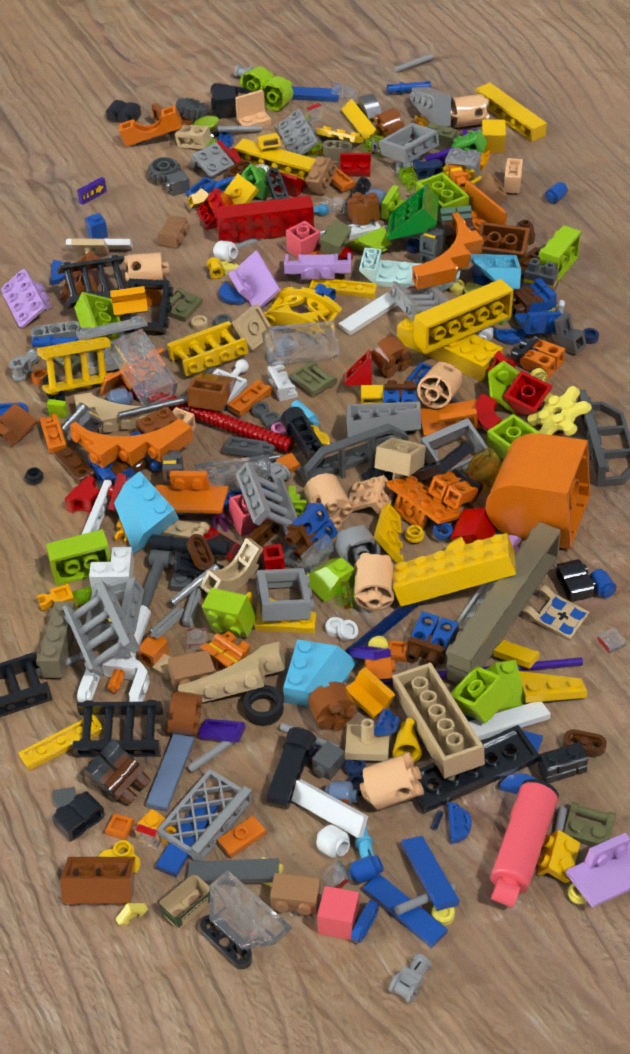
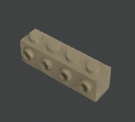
M55 601L53 609L49 611V624L45 626V638L41 640V652L37 655L36 660L37 666H40L43 678H63L74 637L71 626L64 618L66 614L63 607L67 605L76 611L75 603L72 601Z

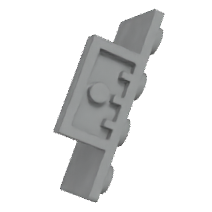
M300 108L276 126L289 152L304 155L315 145L319 147L322 144L314 127L305 118Z

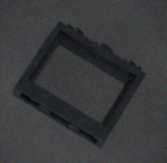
M129 278L128 288L144 286L145 289L163 290L159 323L147 322L148 326L141 328L142 333L166 334V330L169 329L170 325L168 314L172 311L170 297H173L174 290L169 280ZM135 314L124 315V321L135 317ZM135 329L127 330L126 332L135 333Z

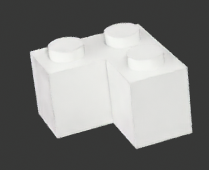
M112 547L111 562H91L89 579L92 591L93 588H96L95 584L100 580L110 584L133 577L134 558L132 547Z

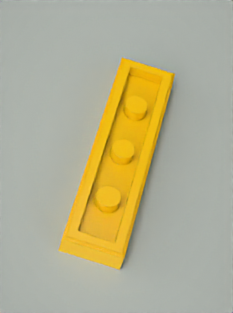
M352 99L341 109L368 143L379 133L378 129Z
M311 279L309 289L314 290L321 283L326 285L327 288L335 289L336 295L375 298L377 291L376 283L337 279Z
M92 715L90 740L104 732L103 726L95 715ZM83 720L18 752L27 770L31 771L73 749V741L82 739Z

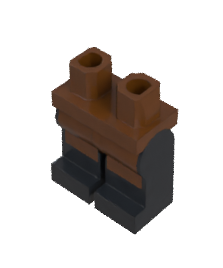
M113 738L100 752V755L87 766L84 775L112 796L116 802L120 799L125 804L130 805L137 797L130 789L133 783L143 791L151 780L144 773L145 768L125 752Z

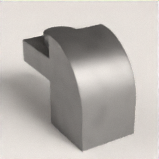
M371 93L357 97L359 102L357 105L368 119H372L373 116L381 113L379 102L374 94Z
M565 312L554 320L556 331L552 334V338L557 346L565 348V352L577 354L587 346L584 331L573 329L570 313Z

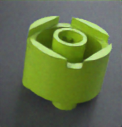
M257 66L241 76L240 86L250 89L251 92L259 91L274 75L266 68Z
M273 76L260 88V90L264 91L265 107L271 111L282 109L293 98L291 81L280 76Z

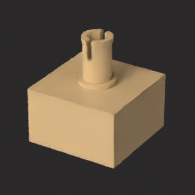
M391 437L377 446L374 468L393 472L392 480L402 478L404 475L410 476L424 466L426 445Z

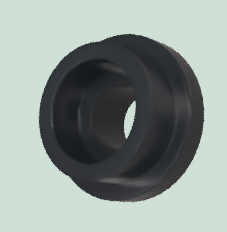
M32 467L27 470L25 479L29 484H38L44 479V474L39 468Z

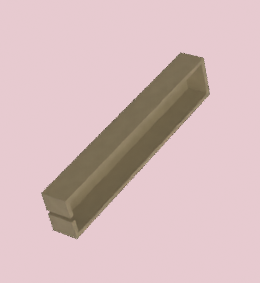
M541 522L537 524L535 529H531L528 539L522 542L518 553L515 552L516 575L495 580L492 590L487 591L482 604L477 605L475 614L467 619L463 631L460 630L453 645L450 644L446 651L448 661L445 667L447 679L459 684L476 666L480 668L485 666L492 656L493 650L500 644L558 559L560 529Z

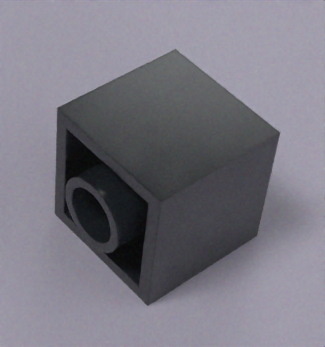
M234 86L212 88L211 106L215 116L219 119L237 117Z

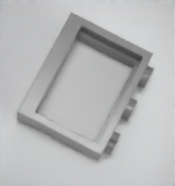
M410 123L379 141L381 155L407 164L439 145L438 131ZM412 139H416V140H414V141L408 143V144L405 145V146H401V145H403V144L409 142V141L412 140Z
M468 418L427 435L420 440V444L426 445L425 459L428 464L439 460L433 451L434 448L461 436H465L467 441H472L477 455L459 462L446 472H452L454 469L468 473L472 468L482 467L488 462L491 451Z
M304 568L257 570L256 587L262 621L310 619L311 611H314V599H312V590L309 587V576H305ZM300 587L302 599L270 601L268 588Z
M132 577L108 585L112 587L118 601L123 600L122 610L133 634H135L144 589L137 579ZM93 588L91 599L97 596V588ZM101 602L87 612L85 624L104 611V603ZM101 622L87 632L86 635L89 641L111 627L112 622L105 624ZM115 633L104 642L118 639V634Z

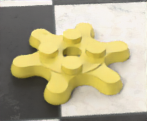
M571 386L560 397L549 393L543 401V409L528 416V424L530 426L542 425L539 431L540 434L552 435L555 431L563 430L567 436H571L577 431V426L574 424L575 418L590 412L592 406L586 401L577 403L576 399L580 395V390L575 386Z

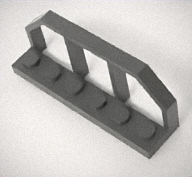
M580 390L577 403L586 401L592 406L590 412L580 416L584 427L583 437H586L588 440L589 460L593 461L597 476L596 486L623 485L630 478V467L621 476L605 477L606 472H609V463L605 459L630 457V433L624 413L602 401L591 402V397L587 396L586 390ZM594 411H602L620 421V426L598 427V423L594 421ZM623 434L627 449L605 450L604 447H601V436Z
M390 424L373 428L320 447L306 465L297 468V474L305 485L311 478L324 473L333 475L339 473L342 479L346 478V470L367 462L371 467H375L378 445L391 437L398 439L401 437L402 440L408 441V435L405 431ZM388 433H393V434H390V435H388V436H385V437H382V438H379V439H376V440H375L376 437H379V436H382V435H385V434H388ZM368 441V443L362 444V445H360V446H357V447H354V448H351V449H348V450L345 451V449L348 448V447H351V446L360 444V443H362V442ZM338 451L337 454H334V455H332V456H329V457H326V458H325L326 455H329V454H332V453ZM325 458L324 464L322 466L317 467L319 463Z

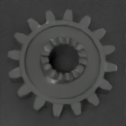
M181 97V99L178 98L176 101L177 110L180 116L185 119L197 121L199 118L207 116V105L200 103L199 100Z
M170 157L157 158L147 168L149 179H152V182L157 181V184L161 182L165 184L167 182L166 175L181 171L180 163H177L176 160Z

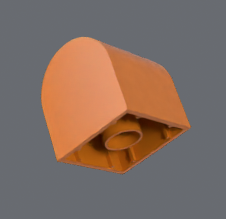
M539 433L526 434L515 439L509 446L486 500V513L492 524L502 533L520 537L522 541H526L531 529H535L537 524L541 522L560 529L559 547L571 549L590 498L588 440Z

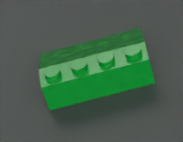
M427 184L390 213L386 236L388 240L423 233L436 226L439 197Z

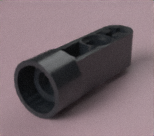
M291 407L283 412L280 422L286 432L292 436L308 462L323 445L310 426V421L302 408ZM325 458L319 463L317 467L322 466L324 464Z
M292 727L288 730L283 743L284 750L267 793L266 802L268 804L287 809L290 807L296 781L300 780L306 761L311 757L317 741L316 736L312 732L300 727Z

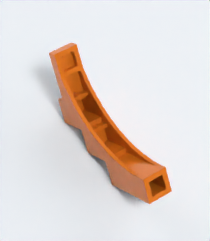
M458 212L452 214V228L457 237L451 247L442 255L429 262L412 266V281L417 290L455 282L458 269L469 267L471 254L482 253L483 237L478 234L477 230L471 231L466 226L464 218Z
M180 418L156 431L134 436L103 435L89 431L77 422L70 425L72 440L81 444L89 452L91 462L101 468L106 467L117 458L124 462L126 461L132 466L147 455L162 463L164 455H168L169 450H180L193 441L192 427Z

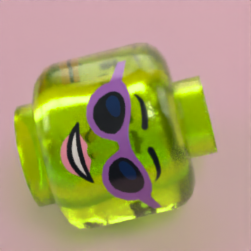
M371 134L369 138H366L364 147H367V153L380 156L379 141L385 137Z

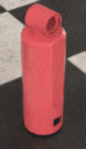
M528 779L521 783L490 875V879L495 885L490 899L510 908H513L518 894L525 893L530 885L559 799L558 791L545 781Z

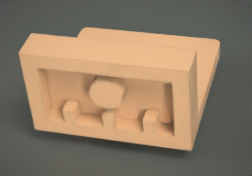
M263 90L235 98L237 123L239 126L263 127L271 124V118L265 112Z
M384 475L353 484L348 498L353 511L371 506L380 517L382 507L388 502L390 505L392 504L395 492L386 486L388 480Z

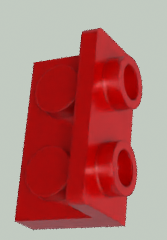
M340 153V170L348 177H370L371 153Z

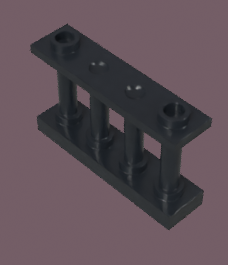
M112 255L105 259L62 263L57 270V274L65 273L70 291V296L65 302L66 308H74L80 297L76 291L71 272L81 271L86 293L111 298L110 291L113 290L108 287L103 267L112 266L118 285L116 290L128 289L124 285L119 267L125 257ZM97 268L102 291L95 293L92 289L88 270Z
M37 652L25 654L0 663V680L8 678L12 690L11 694L0 697V717L53 700L48 682L40 683L35 670L40 667L37 666L36 662ZM28 672L32 687L20 690L15 675Z
M86 700L77 702L76 706L79 715H84L82 739L73 741V751L76 758H96L100 755V752L112 740L113 715H126L124 739L116 740L125 752L131 757H161L160 742L154 739L155 715H163L161 701L94 702ZM92 715H105L103 739L90 740ZM134 715H147L146 738L144 740H133Z

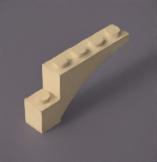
M92 392L74 395L76 406L81 402L97 412L104 423L99 428L100 434L137 428V420L158 411L155 410L120 419L118 412L141 406L106 401L92 395Z
M280 642L260 646L258 650L246 658L219 672L179 685L178 691L203 695L202 702L264 687L265 675L285 670V657Z

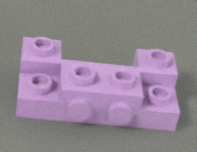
M348 253V260H338V254H298V261H289V254H285L284 274H301V279L309 281L311 279H334L335 273H351V253Z

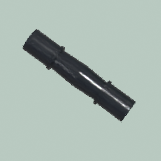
M152 534L150 550L189 553L186 545L189 538ZM206 539L213 556H228V541Z

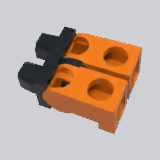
M535 336L531 340L523 338L519 344V349L514 347L511 351V358L518 361L517 367L526 370L543 369L547 373L548 380L555 370L564 363L565 348L539 340Z
M454 469L452 472L434 476L428 493L441 501L443 500L445 504L453 509L458 510L466 502H476L484 485L470 478L468 474Z

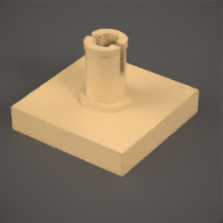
M71 239V246L77 254H87L91 251L98 255H109V247L104 239Z
M254 304L232 322L240 338L247 340L248 352L253 351L274 334L259 304Z
M363 719L361 725L347 724L345 759L388 760L390 735H374L375 725L372 719Z

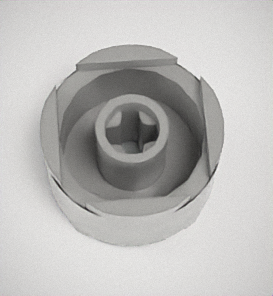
M365 525L341 530L337 535L336 551L340 558L345 559L353 568L363 553L380 555V547Z

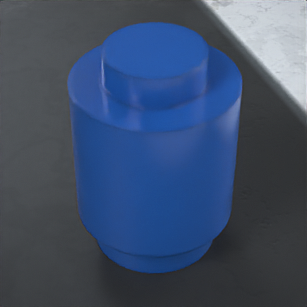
M563 182L556 183L545 192V197L551 204H556L566 196L568 188Z
M596 569L590 574V578L595 581V590L600 597H611L614 594L617 586L606 571Z
M368 855L351 862V868L348 869L352 880H357L359 884L380 876V873L384 872L378 855Z

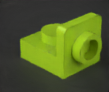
M289 486L288 494L297 516L302 515L306 511L307 500H300V493H297L296 486Z

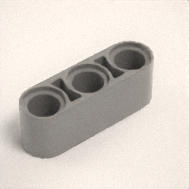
M77 321L41 325L31 329V337H47L48 335H52V337H77L75 331H80L81 327Z

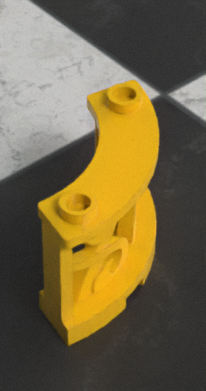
M286 287L277 293L275 301L268 311L264 312V315L271 327L279 325L293 326L308 333L316 340L326 334L327 329L342 308L326 295L322 297L316 294L315 290L305 287L301 289ZM300 304L307 305L310 312L297 313L293 312L290 307ZM319 320L323 323V326L319 325Z

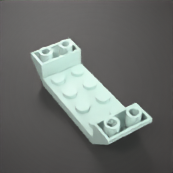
M365 248L359 271L372 283H376L377 286L392 287L393 281H396L403 289H406L410 286H415L412 281V266L422 263L381 260V249ZM458 269L455 282L437 285L436 287L443 292L458 282L461 269Z

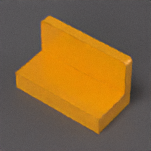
M144 286L110 291L114 316L148 312Z
M366 667L361 669L355 681L346 687L353 701L372 718L379 715L382 709H387L395 696V693Z

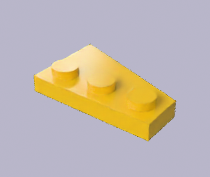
M328 126L317 128L316 134L355 143L364 142V137H361L360 133L357 132L347 134L346 130L337 129V131H333L332 127Z
M388 502L382 507L373 537L378 545L382 546L398 564L404 561L403 555L400 554L403 543L399 540V534L402 533L401 516Z
M258 599L257 619L254 625L255 631L315 633L317 615L311 611L310 619L262 621Z
M519 671L525 703L587 698V689L582 678Z

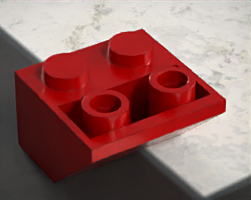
M215 188L196 210L207 230L217 228L215 207L234 205L230 195L218 188Z

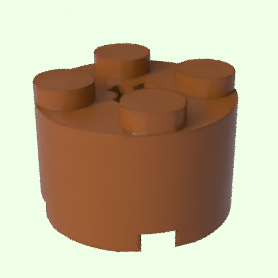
M396 108L388 109L373 116L379 131L378 137L382 136V139L405 127L404 122L399 120L401 115Z
M372 192L363 195L361 193H354L347 200L349 221L352 220L353 224H369L370 220L374 219L375 222L380 219L377 193Z
M394 335L383 338L377 343L379 345L376 350L373 348L371 352L372 361L388 378L394 376L395 372L399 370L404 371L410 366L411 351Z
M329 682L330 686L323 688L321 685L310 694L308 698L309 708L320 728L340 731L345 728V724L357 714L358 710L343 683Z
M173 691L167 733L188 736L198 735L203 695Z

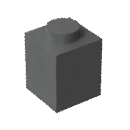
M184 170L166 175L167 182H165V186L172 196L186 193L190 189L189 178Z
M327 741L312 758L314 773L321 778L324 777L331 781L345 764V751Z

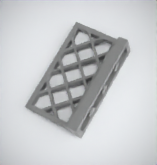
M209 769L159 826L157 835L192 856V861H203L216 846L217 839L227 833L252 803V790L246 786L241 788ZM213 778L218 781L219 786L206 788V782ZM233 790L236 794L232 798L224 799L223 791ZM220 792L221 799L208 801L207 793ZM205 794V802L193 803L192 799L195 795ZM222 805L223 810L220 813H210V806ZM207 807L208 815L195 817L194 809ZM191 809L192 817L179 819L181 811ZM209 820L210 825L207 829L197 830L196 822ZM194 823V831L181 832V824ZM178 825L179 833L169 834L165 832L168 826ZM196 836V842L191 847L183 843L182 838Z

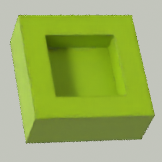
M48 400L49 417L52 414H57V417L62 419L68 416L66 401Z

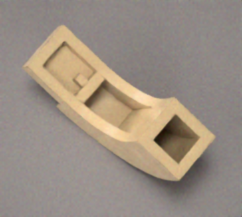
M246 538L236 557L229 565L220 570L208 569L200 587L207 593H209L211 588L235 592L247 583L258 569L259 565L256 562L263 548L251 538Z

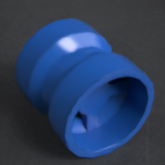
M321 283L314 289L315 293L322 297L326 295L333 301L336 297L335 289L327 288L326 285Z

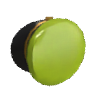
M205 116L194 122L193 125L209 126L212 138L219 136V132H217L218 117Z

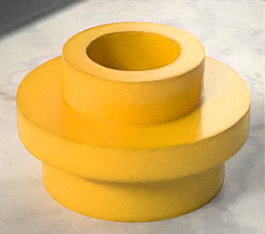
M412 525L406 530L405 538L411 543L421 542L424 539V531L420 526Z

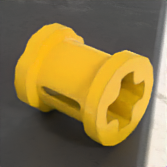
M216 257L210 258L206 265L210 270L211 278H221L224 275V270L221 267L220 259Z

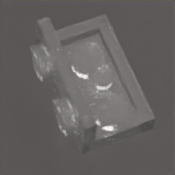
M324 534L301 555V559H298L293 564L294 568H304L305 572H312L336 550L329 535Z

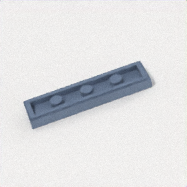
M173 734L146 802L147 808L168 812L193 747L194 737Z

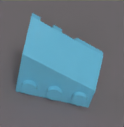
M471 254V263L484 276L493 282L502 279L513 290L520 289L521 267L517 255Z
M138 472L125 482L114 502L133 554H136L150 542L152 534H161L179 519L175 509L141 472Z
M297 639L283 687L284 703L309 707L308 698L317 687L321 685L323 688L330 686L329 682H345L351 670L355 669L358 665V661L337 645Z

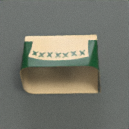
M192 875L160 901V907L163 915L180 930L212 903L209 886L198 876ZM193 895L202 896L192 907L189 906L188 901ZM177 909H182L185 911L181 916L178 917L172 915V913Z

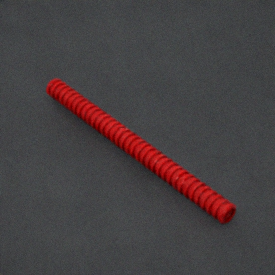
M124 381L121 383V387H125L128 392L131 391L133 397L151 404L178 398L175 395L172 396V394H167V392L153 389V387L144 384L129 390ZM188 403L169 407L171 411L177 407L194 414L197 421L208 425L211 424V426H216V428H221L227 432L230 431L246 439L267 441L269 444L274 445L275 449L285 453H289L294 446V439L278 434V432H273L267 428L264 429L247 421L244 422V420H239V418H234L219 411L188 406Z

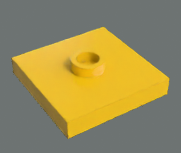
M237 173L224 192L230 195L234 205L250 203L259 189Z

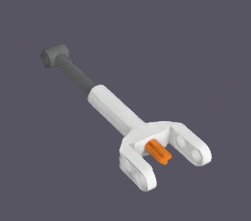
M152 549L150 552L149 565L151 570L144 586L137 628L134 634L138 645L141 644L151 616L149 607L163 569H170L172 565L173 554L171 551ZM122 649L100 664L103 674L106 677H111L107 688L116 693L120 690L123 679L134 680L129 692V702H143L150 684L148 671L136 659L137 652L133 654L127 649ZM87 668L78 689V702L92 700L100 680V676L94 672L90 673Z

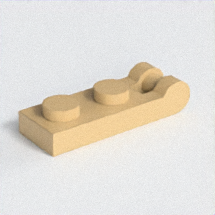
M177 520L159 535H173L180 538H190L193 534L203 536L207 534L210 527L205 522L197 524Z

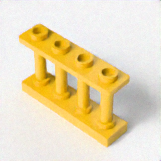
M229 321L167 343L169 358L172 361L179 358L182 359L186 376L248 354L247 340L245 338L234 339L232 324ZM225 341L229 342L228 344L223 346L219 345L220 343H223ZM206 348H213L212 350H209L207 352L204 351V349ZM193 353H197V354H198V355L193 356V357H191V358L188 357V355L193 354Z
M100 336L37 348L38 356L46 361L49 384L43 385L42 389L50 395H55L63 390L74 391L78 387L90 388L94 384L102 385L104 377L109 374L106 373L104 350L107 347H111L110 339ZM91 350L97 351L99 374L89 376L87 353ZM72 354H80L83 378L73 379L70 359ZM61 356L64 361L66 381L56 383L53 360L55 357Z

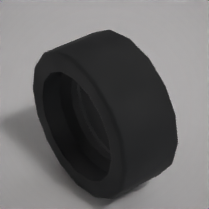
M264 685V687L249 690L245 694L243 700L245 716L255 725H271L277 722L283 715V697L277 688ZM264 698L276 703L273 709L266 712H259L251 707L255 701Z

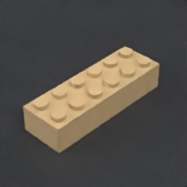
M431 663L392 675L395 696L408 718L415 720L414 728L444 779L485 765L483 744Z

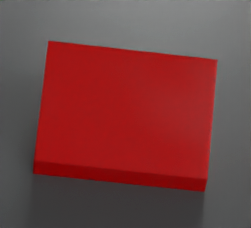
M280 172L289 196L298 197L307 187L306 182L299 177ZM271 173L270 177L272 176L274 178V183H276V175H273V173ZM280 187L274 188L275 192L282 193Z
M369 349L344 373V384L347 386L372 385V356Z
M521 370L503 398L517 415L535 414L553 386Z
M486 507L465 509L462 511L450 539L455 540L462 536L465 543L470 544L476 540L493 537L497 528L488 518Z

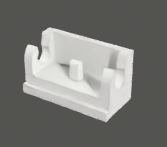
M282 364L272 367L267 366L268 380L279 402L298 397V393L295 391L296 387L292 385L287 372L277 373L279 370L285 369V366Z

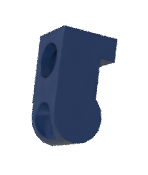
M414 159L412 171L415 180L426 179L442 173V161L438 159L430 161Z

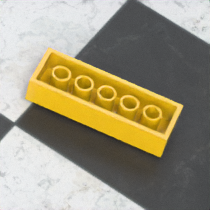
M499 279L414 315L413 343L424 354H427L510 318L512 315L514 290L502 279Z
M407 316L397 325V337L407 347L424 354L413 343L414 321ZM471 334L424 355L439 362L452 364L462 373L484 382L488 378L489 371L487 368L494 362V354L498 351L503 354V347L475 334Z
M507 533L497 534L491 538L476 540L470 544L459 545L449 550L438 551L435 554L420 556L414 560L403 561L393 565V590L400 606H406L516 575L515 552Z

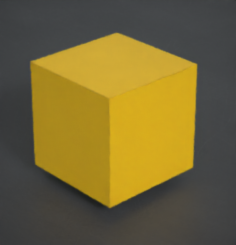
M482 120V133L488 141L483 153H486L488 150H490V153H505V120Z

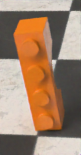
M176 105L161 109L159 120L152 125H141L134 119L120 123L119 133L126 146H133L138 142L148 141L153 137L163 136L168 132L179 130L182 128V119Z

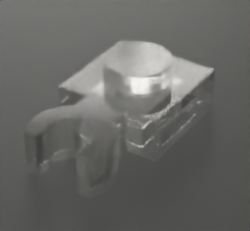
M334 83L331 91L332 94L341 95L340 98L347 101L350 99L355 101L358 90L345 85L341 87L338 83Z
M324 196L322 201L319 202V204L327 205L331 212L344 214L347 209L345 205L347 199L334 197L332 200Z

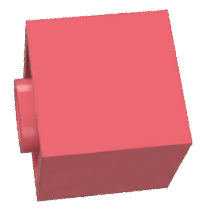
M306 221L286 230L287 251L296 258H298V254L308 255L320 250V232Z
M243 494L230 498L228 518L232 521L240 537L253 533L256 528L263 524V522L260 525L253 523Z
M325 886L317 915L318 934L351 940L352 931L359 914V892Z

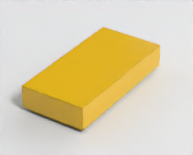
M503 640L493 650V656L506 661L516 660L517 665L530 669L540 658V652Z

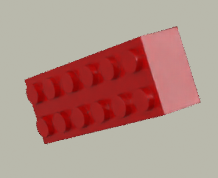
M311 195L215 207L219 241L239 243L252 238L270 239L286 237V230L303 221L314 227V206Z

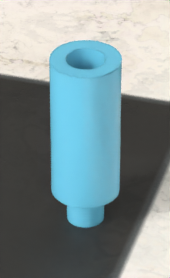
M295 400L291 404L290 408L300 407L303 409L310 421V425H319L318 417L300 400Z

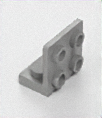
M217 142L192 154L190 167L193 170L198 167L202 168L210 178L234 166V162Z
M460 148L450 149L445 159L448 167L449 164L466 165V169H473L476 173L480 171V152L476 150L464 151Z

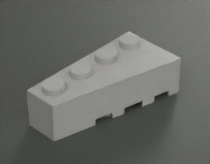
M430 87L412 88L410 100L429 123L451 126V95Z
M420 402L348 404V437L385 424H390L403 431L421 429Z

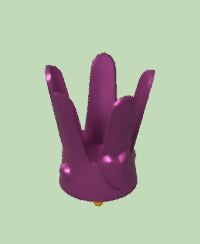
M224 509L222 513H209L212 517L214 529L218 531L217 522H219L223 531L227 532L228 528L224 518L230 524H232V521L225 515Z

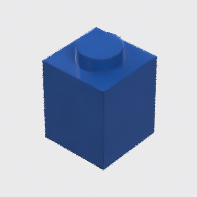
M100 213L85 217L87 233L91 239L108 237L106 221Z

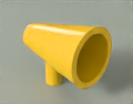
M407 718L406 721L400 724L393 757L410 752L414 763L420 759L422 751L413 728L415 720Z

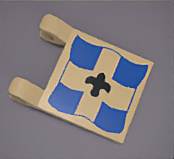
M543 585L539 590L538 597L541 600L548 601L540 614L532 607L527 606L524 609L523 619L536 622L570 641L589 615V611L556 595L549 587Z

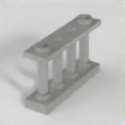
M393 281V286L390 288L391 298L412 321H414L416 313L424 312L450 301L436 286L419 290L403 289L396 281Z
M141 316L93 328L84 327L80 331H75L79 341L99 336L108 338V334L118 332L121 353L120 355L111 356L110 347L105 348L106 371L119 369L126 364L129 366L137 358H144L151 352L149 348L146 349L144 346L141 327L148 325L145 318ZM135 329L138 346L137 351L128 352L125 331ZM93 350L87 353L89 375L99 373L98 360L94 359Z
M246 461L236 473V477L253 523L260 525L267 518L281 524L285 534L289 532L287 526L293 524V521L298 516L283 478L278 476L274 482L257 476L253 464Z
M102 580L95 584L98 590L97 596L76 611L67 605L63 607L66 614L64 618L73 630L86 660L85 666L90 673L94 672L100 677L104 675L100 664L120 650L127 649L133 654L140 650L112 587ZM101 602L104 603V611L82 626L79 618ZM107 618H110L112 621L111 627L89 641L86 633ZM115 633L118 634V642L96 657L93 649Z

